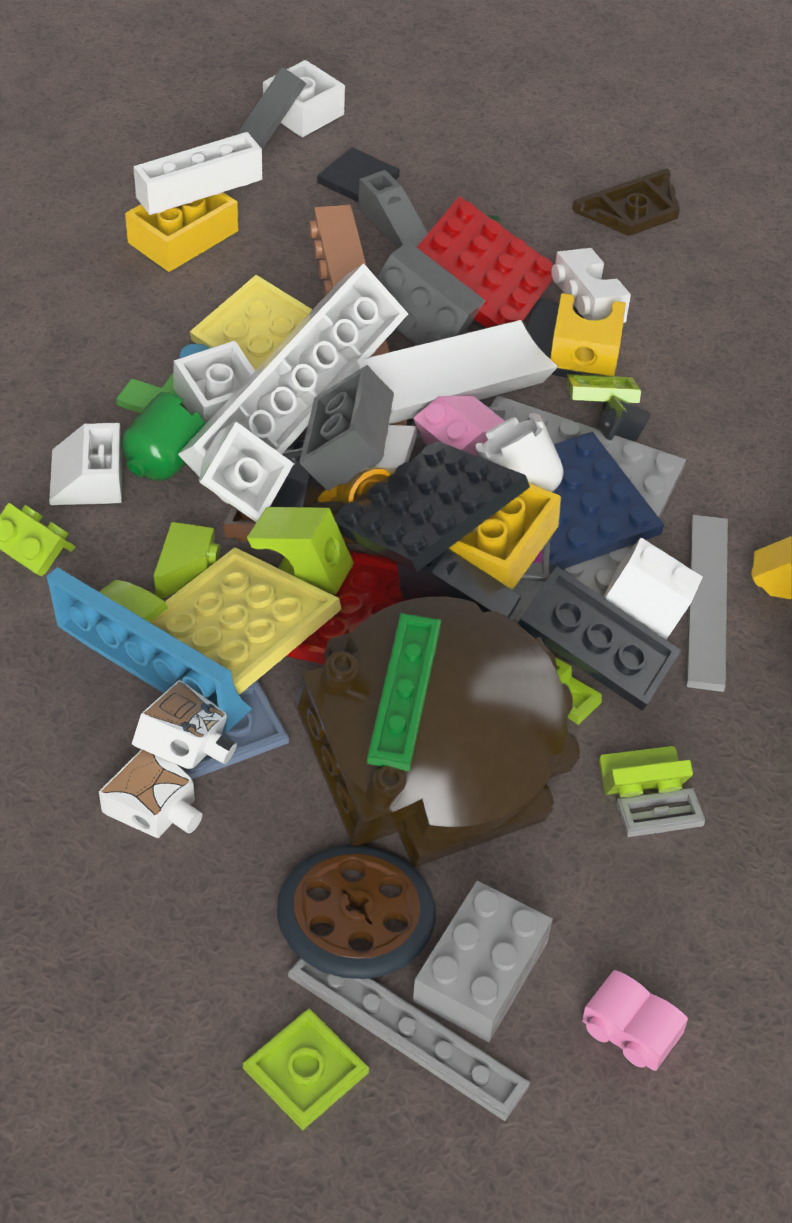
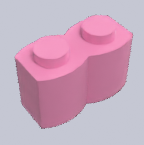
M613 970L585 1006L582 1022L586 1024L587 1031L598 1041L608 1042L609 1040L619 1046L627 1060L635 1066L641 1068L647 1066L651 1070L656 1071L683 1035L688 1018L668 1001L650 994L646 988L633 978Z

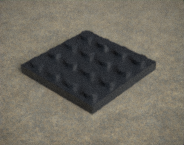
M437 441L427 445L422 450V453L411 461L399 465L395 472L386 479L370 486L367 492L354 502L345 504L333 517L342 536L418 572L530 488L525 474Z

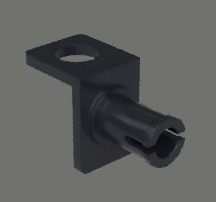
M612 396L609 402H604V412L596 426L604 437L610 441L615 435L631 441H637L651 415L646 410Z

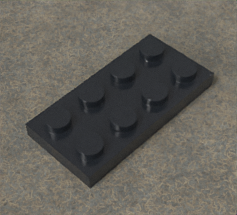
M558 566L555 567L518 621V624L534 638L541 637L543 644L642 711L649 704L681 652V649Z

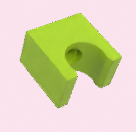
M266 507L247 536L252 548L258 550L271 549L285 556L278 569L332 595H336L354 564L330 508Z

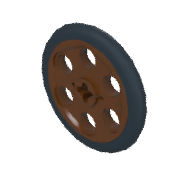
M353 845L330 847L315 853L296 866L284 881L278 895L277 918L280 931L290 948L306 963L324 973L341 978L368 979L385 976L397 971L422 952L430 941L436 923V906L430 888L420 873L406 860L389 851L372 846L357 845L353 847ZM347 870H356L364 878L358 882H349L342 877V873ZM386 885H393L398 887L402 893L397 897L389 898L381 894L379 889ZM321 888L326 890L330 896L323 901H316L309 898L307 893L312 889ZM349 906H353L356 910L349 912ZM364 908V914H360L357 910ZM390 919H397L406 925V929L396 933L390 932L383 924ZM316 923H326L333 928V932L326 936H318L310 928ZM361 938L369 941L372 944V948L366 952H357L349 946V943L354 939Z

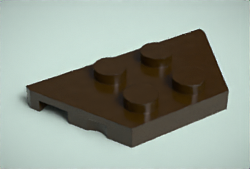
M666 168L573 201L572 210L579 215L630 236L678 219L680 207L678 200L675 198L674 185L670 183V170Z

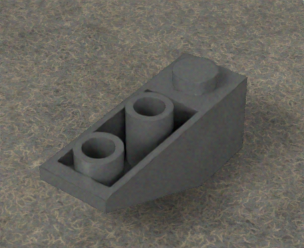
M386 170L359 179L358 209L397 248H400L408 241L417 247L428 232L402 186Z

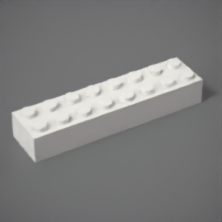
M364 264L355 268L333 287L178 455L200 477L202 459L220 430L234 422L239 423L277 452L283 454L308 426L314 398L353 374L352 366L355 362L369 358L408 313ZM218 496L222 501H224V502H226L227 504H229L227 501H225V500L222 499L220 496Z

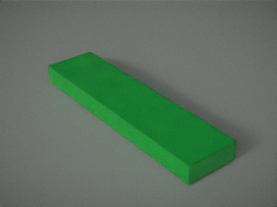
M400 614L367 756V764L381 767L387 765L404 771H410L441 630L440 619Z

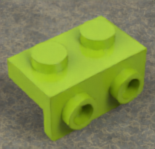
M8 503L0 515V550L37 575L43 576L49 570L63 547L70 552L75 549L76 546L66 540L69 535L68 532L52 522L46 527L40 523L43 516L27 505H24L20 510Z
M674 746L603 754L599 757L605 795L619 793L620 797L626 798L641 795L644 793L643 790L658 789L659 793L673 792L682 789V784L693 776L691 761H679L677 750Z

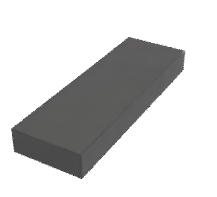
M281 67L237 135L248 132L263 150L306 83L284 67Z

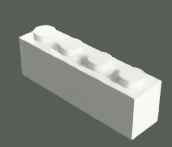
M248 132L136 165L134 166L136 198L148 214L151 215L262 180V148Z

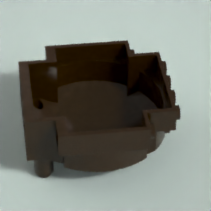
M423 597L386 607L362 622L353 632L328 639L324 653L326 659L325 666L302 673L294 705L351 845L353 847L363 845L398 832L407 856L414 868L545 821L553 811L552 806L554 803L552 793L546 785L547 781L552 777L571 771L580 758L578 741L567 730V716L573 708V697L569 687L565 683L562 684L557 674L556 660L552 651L549 648H545L541 637L534 639L518 624L516 619L511 620L498 611L483 613L477 604L472 601L451 597ZM401 613L441 620L440 635L410 771H404L387 765L381 767L367 764L369 747Z

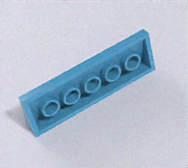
M57 567L47 575L57 626L86 646L162 693H165L178 680L184 682L226 713L227 719L223 728L225 732H228L253 709L238 695L230 670Z

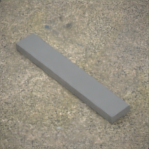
M692 515L690 569L703 576L692 602L688 606L686 687L724 692L726 686L728 519Z
M301 957L288 972L289 978L504 1121H506L529 1088V1081L371 978L351 979L327 974L309 965Z

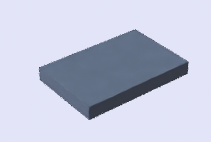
M258 680L239 695L253 709L228 732L222 731L221 735L237 743L231 759L226 764H223L206 755L193 769H187L178 765L191 779L289 743V736Z

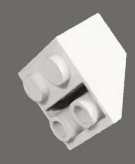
M120 423L83 424L52 449L50 505L122 503L123 452L121 449Z

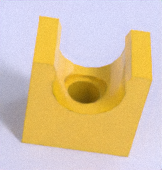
M561 293L550 360L560 369L614 377L626 303L614 301L610 315L607 318L587 320L574 312L573 295Z

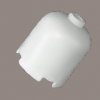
M530 413V420L520 423L516 417L511 418L486 433L488 438L486 443L476 444V450L481 458L525 474L530 484L553 492L563 478L564 471L561 460L539 414Z

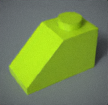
M171 522L154 573L155 595L163 599L179 591L219 560L221 547L220 544L215 543L214 528Z

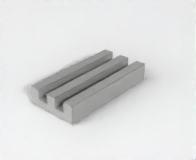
M694 788L617 798V809L620 811V818L625 826L627 837L702 827L705 824V818ZM682 801H688L690 804L669 808V806L656 807L652 811L638 813L630 812V809Z

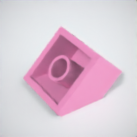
M438 396L413 417L422 440L426 445L439 441L478 457L480 456L476 450V444L486 443L488 441L486 433L505 422L474 396Z

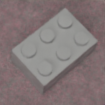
M476 881L415 978L413 1002L479 1038L490 1042L548 943L553 919Z

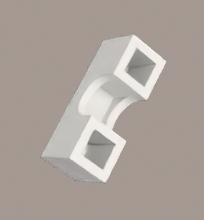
M592 248L558 251L556 262L552 266V278L564 294L573 295L574 306L579 314L587 320H602L610 315L614 301L625 302L626 307L623 321L625 323L631 294L618 279L602 280L604 262Z

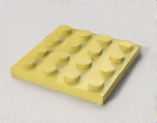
M234 547L167 599L165 603L168 609L150 623L230 670L238 695H240L342 609L338 597Z

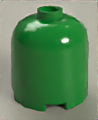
M160 392L123 433L121 449L127 461L126 465L134 475L138 477L144 476L155 481H164L177 474L186 465L178 453L206 423L197 411L191 415L185 408L180 406L183 402V399L169 392Z

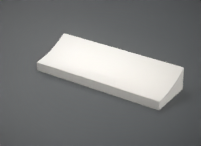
M519 320L358 360L352 366V369L355 373L368 365L394 392L389 424L415 417L438 396H474L481 400L543 383L558 366L540 350L528 334L522 321Z

